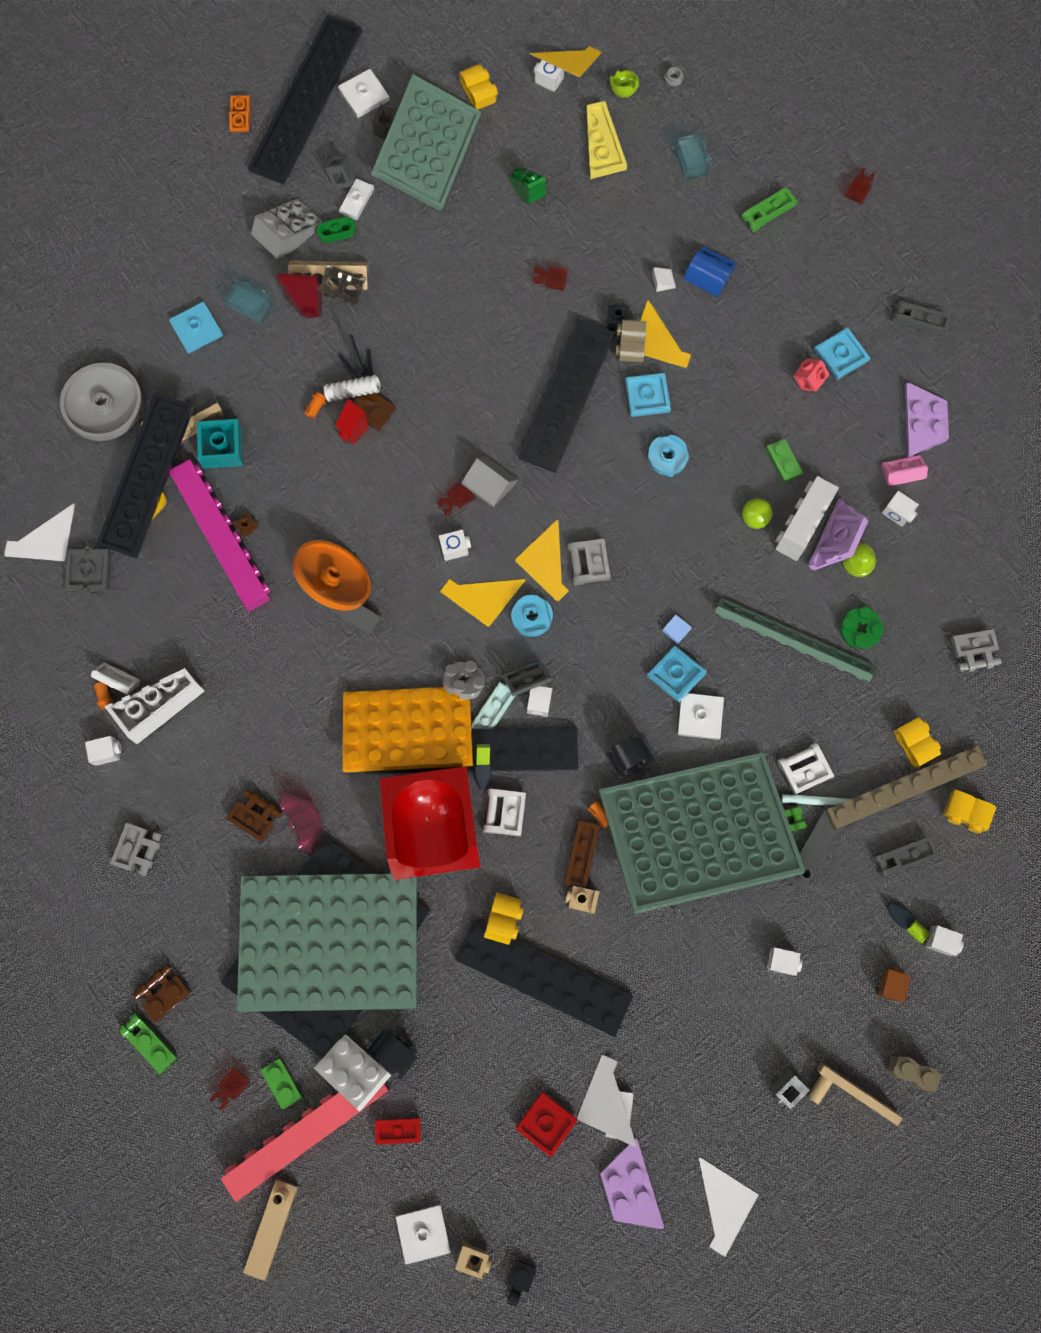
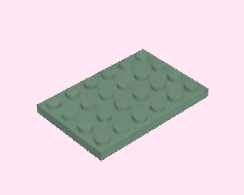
M413 74L371 175L441 211L481 111Z

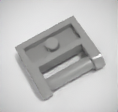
M604 539L574 542L567 545L568 551L571 552L574 585L610 580ZM579 550H585L588 575H582Z

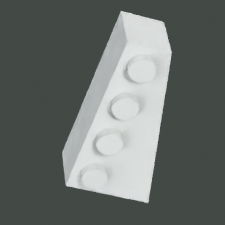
M818 476L814 482L809 481L804 490L807 495L804 499L800 497L794 507L797 509L795 516L791 514L785 525L788 528L785 532L781 531L775 542L779 544L775 550L797 561L808 545L839 487Z
M184 668L161 679L159 683L153 686L148 685L142 688V691L132 696H125L121 698V701L104 707L126 736L138 744L202 694L204 689Z

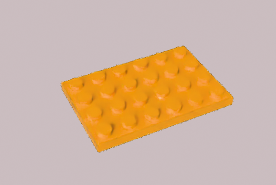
M444 687L343 692V772L473 766L470 699H459V695L454 693L450 695Z

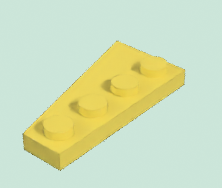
M602 101L587 105L590 179L627 170V163L606 102Z

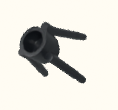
M349 334L350 343L358 364L355 368V373L342 354L338 355L340 360L352 376L353 381L355 378L371 377L374 375L371 350H367V368L366 365H362L353 336Z

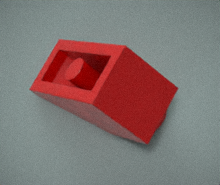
M351 400L346 402L336 423L337 435L344 442L349 441L354 445L369 428L365 411Z

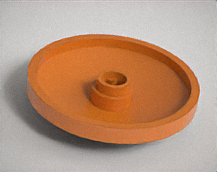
M323 540L309 541L301 545L293 557L292 569L297 582L310 597L324 606L341 611L354 610L362 606L371 593V580L363 564L352 553L337 544Z

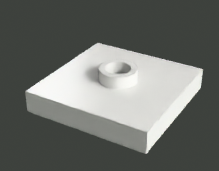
M371 69L338 86L339 92L357 118L390 101L389 95Z
M688 693L680 701L677 735L720 740L724 697Z
M441 1204L396 1215L405 1265L451 1253Z

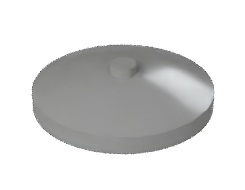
M95 363L81 368L68 379L60 397L61 413L70 428L78 435L96 441L114 439L126 433L137 422L143 407V395L136 379L123 367L111 363Z

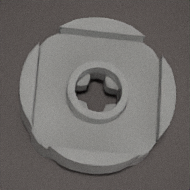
M457 662L446 667L443 676V686L450 695L454 693L459 695V699L469 700L481 694L485 684V675L475 662ZM460 679H466L468 680V682L465 683L463 680Z

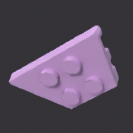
M906 383L904 388L907 457H912L949 439L948 406L946 400L911 383Z
M838 499L808 567L811 570H817L853 557L868 520L861 513L847 505L842 499Z
M634 1138L636 1147L629 1144L600 1172L614 1221L663 1229L664 1225L637 1138Z

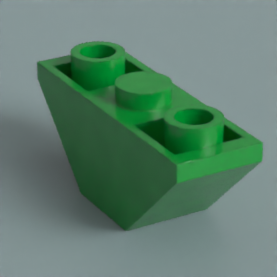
M523 167L515 169L513 174L508 176L523 202L530 204L546 195L545 176Z

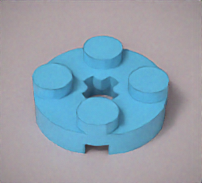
M674 435L656 438L651 443L648 451V463L652 469L668 477L681 472L685 468L689 457L685 442ZM664 452H672V459L664 458Z
M537 595L521 597L511 612L514 628L519 634L528 637L544 634L550 629L553 619V611L550 604ZM530 611H533L534 614H538V617H535L534 621H531V619H527L526 617L529 615Z

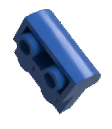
M702 246L692 259L683 280L719 297L729 277L735 270L737 263Z

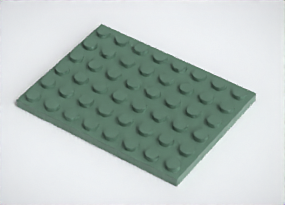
M764 752L599 789L600 799L634 914L805 873L801 856Z
M392 874L241 876L237 1012L417 1009V877L393 880Z

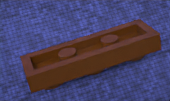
M579 820L565 885L586 889L600 825Z

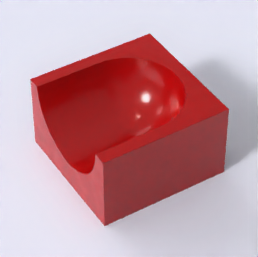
M467 766L379 779L386 856L393 880L481 868Z

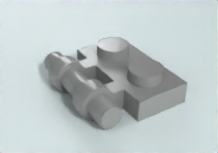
M994 629L957 635L951 638L955 657H964L965 663L957 665L959 672H973L978 668L985 667V669H990L995 665H1001V658L992 656V652L999 650ZM982 654L983 659L975 661L973 655Z
M126 823L110 864L133 871L136 863L141 865L138 874L146 876L149 868H152L154 863L152 859L156 849L159 850L161 845L159 841L162 835L154 832L151 840L145 839L148 830ZM145 845L148 848L142 859L138 856L142 846Z

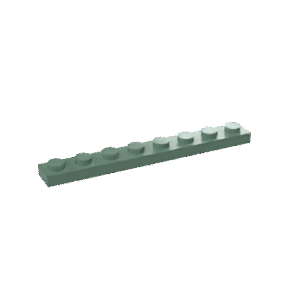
M722 597L718 603L715 613L719 614L723 619L737 622L741 627L755 630L758 634L773 638L782 645H788L800 653L809 654L820 662H827L840 671H847L858 679H865L870 682L874 675L875 665Z

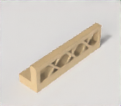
M290 261L288 264V274L301 273L302 275H307L306 273H312L310 276H313L315 273L322 274L326 280L320 284L321 289H368L367 272L369 270V262ZM335 273H340L345 280L342 284H336L331 277ZM354 274H363V284H355L350 278Z

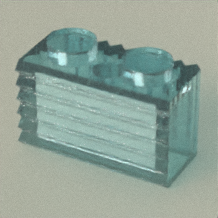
M700 133L677 137L676 150L685 179L707 176L709 167L712 166L710 155L706 153L705 139H701Z
M236 280L224 299L228 308L259 323H263V320H265L273 306L270 295L266 291H258L244 281L241 283Z

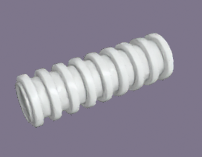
M376 375L366 376L365 378L361 377L360 379L355 378L354 381L349 379L348 382L346 380L337 383L333 382L324 386V395L329 402L339 399L343 400L344 398L348 399L350 396L356 397V395L378 393L380 391V381Z

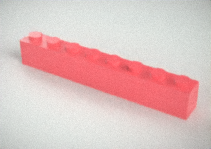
M386 1082L363 1109L390 1090ZM330 1093L320 1100L322 1105L316 1110L311 1107L302 1113L303 1119L295 1124L294 1121H291L282 1128L283 1134L277 1138L273 1134L262 1142L265 1147L258 1152L254 1148L244 1155L245 1161L238 1165L235 1162L224 1170L226 1175L221 1178L223 1184L233 1200L237 1202L355 1116L359 1111L340 1093L332 1096Z

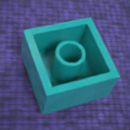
M238 419L197 422L198 461L203 469L244 466L243 428Z

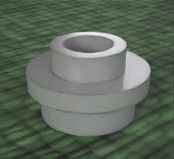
M671 67L665 73V82L668 85L678 86L683 82L684 75L680 68Z

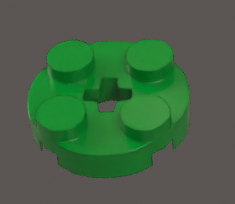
M868 607L852 609L841 621V637L847 645L853 648L869 649L880 640L884 632L880 617ZM858 624L866 627V633L857 631Z

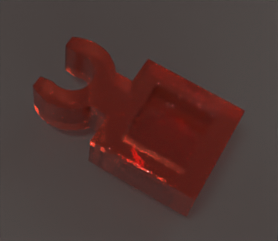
M865 168L860 171L858 178L854 177L845 194V197L859 204H863L872 185L870 183L875 175L872 172L870 177L864 176Z
M540 267L534 268V274L540 275V277H533L534 284H542L544 282L546 283L545 288L565 291L568 269L549 267L548 271H544Z
M461 481L447 491L448 498L440 499L437 504L438 507L444 504L448 505V508L444 510V514L448 515L452 512L454 506L460 510L474 500L475 495L462 485Z
M233 1067L218 1084L222 1091L213 1094L210 1102H214L217 1097H220L222 1105L218 1109L226 1108L229 1102L228 1098L231 1097L233 1100H236L251 1081Z

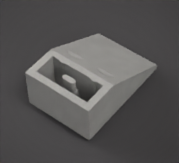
M297 198L256 215L251 235L279 259L292 253L317 231V227L323 221Z

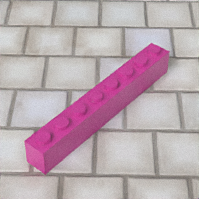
M189 459L171 469V477L246 609L250 612L270 601L268 593L271 591L265 581L261 583L258 579V576L261 575L255 564L251 566L248 559L251 556L245 547L241 549L239 545L241 539L236 530L232 532L229 528L232 523L227 514H221L219 509L223 507L217 497L212 498L210 493L213 490L208 481L203 482L200 476L204 474L199 465H193Z

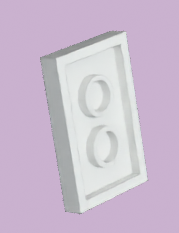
M346 1034L338 1040L314 1067L359 1112L391 1076Z

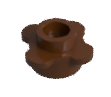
M244 513L242 518L235 520L233 524L244 537L253 533L258 528L257 521H253L249 513Z

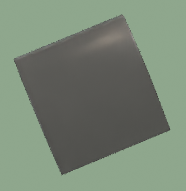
M541 660L502 675L503 681L512 696L552 681V677L547 668L543 666Z

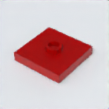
M541 1091L515 1127V1130L549 1157H552L578 1119Z

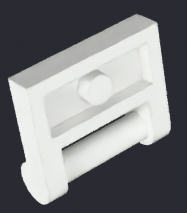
M817 743L810 745V748L789 758H781L777 761L794 795L834 777ZM811 756L816 758L817 761L793 772L790 766Z
M488 789L487 796H489L486 825H483V832L521 836L526 793ZM501 797L504 798L501 825L494 826L497 798Z

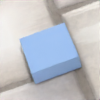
M675 615L662 632L679 644L692 627Z

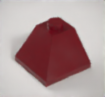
M278 273L277 278L283 295L295 310L306 318L321 317L323 294L318 276Z

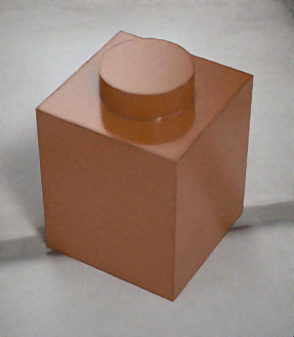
M891 966V970L884 969L877 995L893 1001L905 1002L911 976L904 974L905 970Z

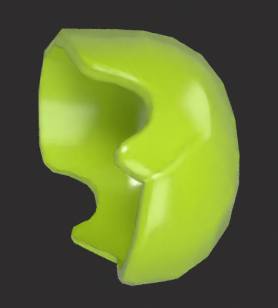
M628 70L617 71L614 77L610 76L611 90L618 97H630L639 87L638 76Z
M761 498L749 500L742 509L743 522L753 529L766 527L773 517L771 505Z

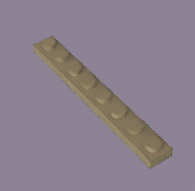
M976 746L825 810L833 829L836 830L985 767L988 764L979 746Z

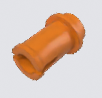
M318 392L315 395L312 394V400L303 412L312 419L316 418L322 405L326 404L325 396Z
M98 682L94 684L98 699L96 704L101 710H106L104 706L113 703L114 700L110 697L107 684Z
M597 800L588 808V811L600 822V826L606 829L608 823L603 806Z

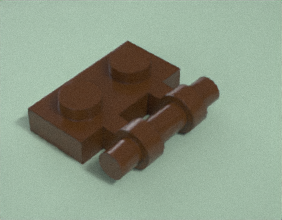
M247 789L243 796L249 801L246 805L238 801L226 819L263 843L274 827V824L268 821L270 816L280 819L283 812L273 802L269 803L261 798L262 795L259 793H253ZM255 805L265 810L262 815L252 810Z
M168 964L162 969H157L153 973L154 976L146 983L142 982L138 986V990L132 994L137 1001L146 996L148 1001L142 1007L155 1023H158L192 993L179 976H175L170 981L167 975L173 970ZM161 982L164 987L154 994L151 989Z

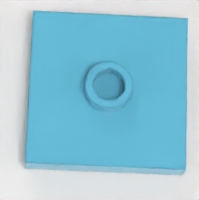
M204 302L169 319L188 354L223 336Z
M848 327L814 348L836 380L870 360V356Z
M665 373L625 377L631 417L668 413L671 411Z
M674 646L647 674V677L679 703L707 674V670L678 647Z

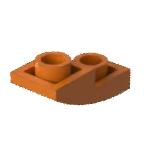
M230 96V132H249L251 118L250 96Z

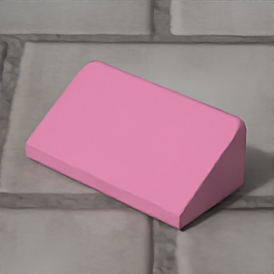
M921 455L881 463L888 486L922 480L927 477L928 466Z

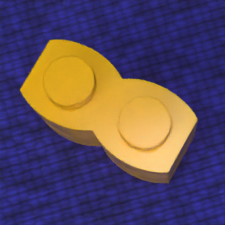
M481 64L459 72V81L463 90L468 95L473 108L479 110L496 103L498 91L495 84H491L486 68L483 69Z
M919 717L893 731L914 768L941 755L939 742L930 736L928 724Z
M954 790L950 793L943 816L947 817V821L952 824L960 825L962 823L968 826L969 831L980 834L981 832L988 831L996 806L967 793Z
M496 892L484 938L508 945L511 939H516L519 929L518 926H515L516 920H521L524 907L520 906L521 899Z

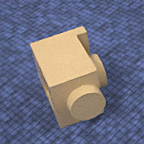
M573 886L572 890L567 891L565 903H569V909L594 914L599 891ZM579 895L586 897L585 903L578 902Z
M464 1242L455 1270L482 1279L483 1273L488 1274L492 1259L489 1258L490 1252ZM471 1257H479V1262L476 1264L472 1263Z

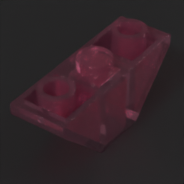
M284 792L279 794L282 799L279 801L280 807L290 817V820H287L292 832H297L299 839L296 842L301 852L305 850L307 854L313 853L323 827V822L316 806L310 801Z

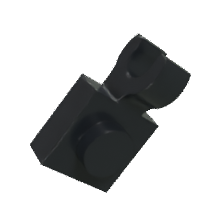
M515 1259L507 1280V1284L513 1286L507 1304L516 1307L521 1291L529 1293L537 1271L536 1267Z

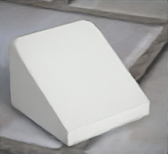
M653 268L652 277L656 292L676 287L671 269Z

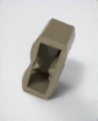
M622 320V324H618L617 336H621L620 344H616L615 356H619V361L643 362L647 321Z
M899 1055L891 1056L886 1069L891 1076L908 1081L919 1089L932 1092L937 1090L941 1079L940 1073L935 1069L919 1065L913 1059Z

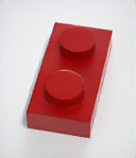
M421 1118L375 1120V1145L421 1142Z

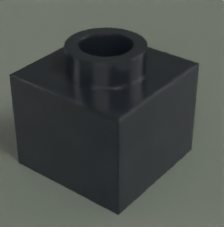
M608 305L607 330L617 331L618 324H622V320H628V305Z

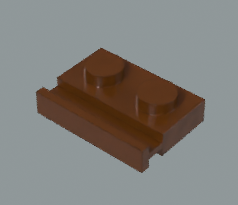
M375 393L362 394L361 396L356 395L352 400L354 404L365 411L368 425L379 432L391 418L392 413L396 411V406Z

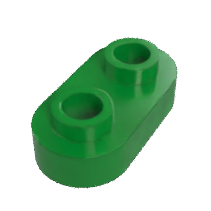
M349 217L322 222L317 227L318 238L324 243L351 238L356 232L355 222Z

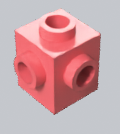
M806 358L793 377L801 390L816 392L829 376V372L823 361Z

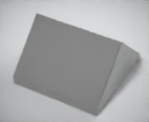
M485 456L475 460L463 479L462 485L494 508L518 482V479Z

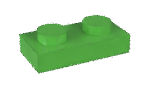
M785 438L766 447V451L783 483L802 476L803 472Z
M282 1058L260 1070L282 1110L303 1098Z

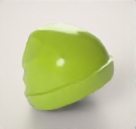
M859 541L853 557L842 560V565L850 575L865 577L875 568L876 556L866 542Z

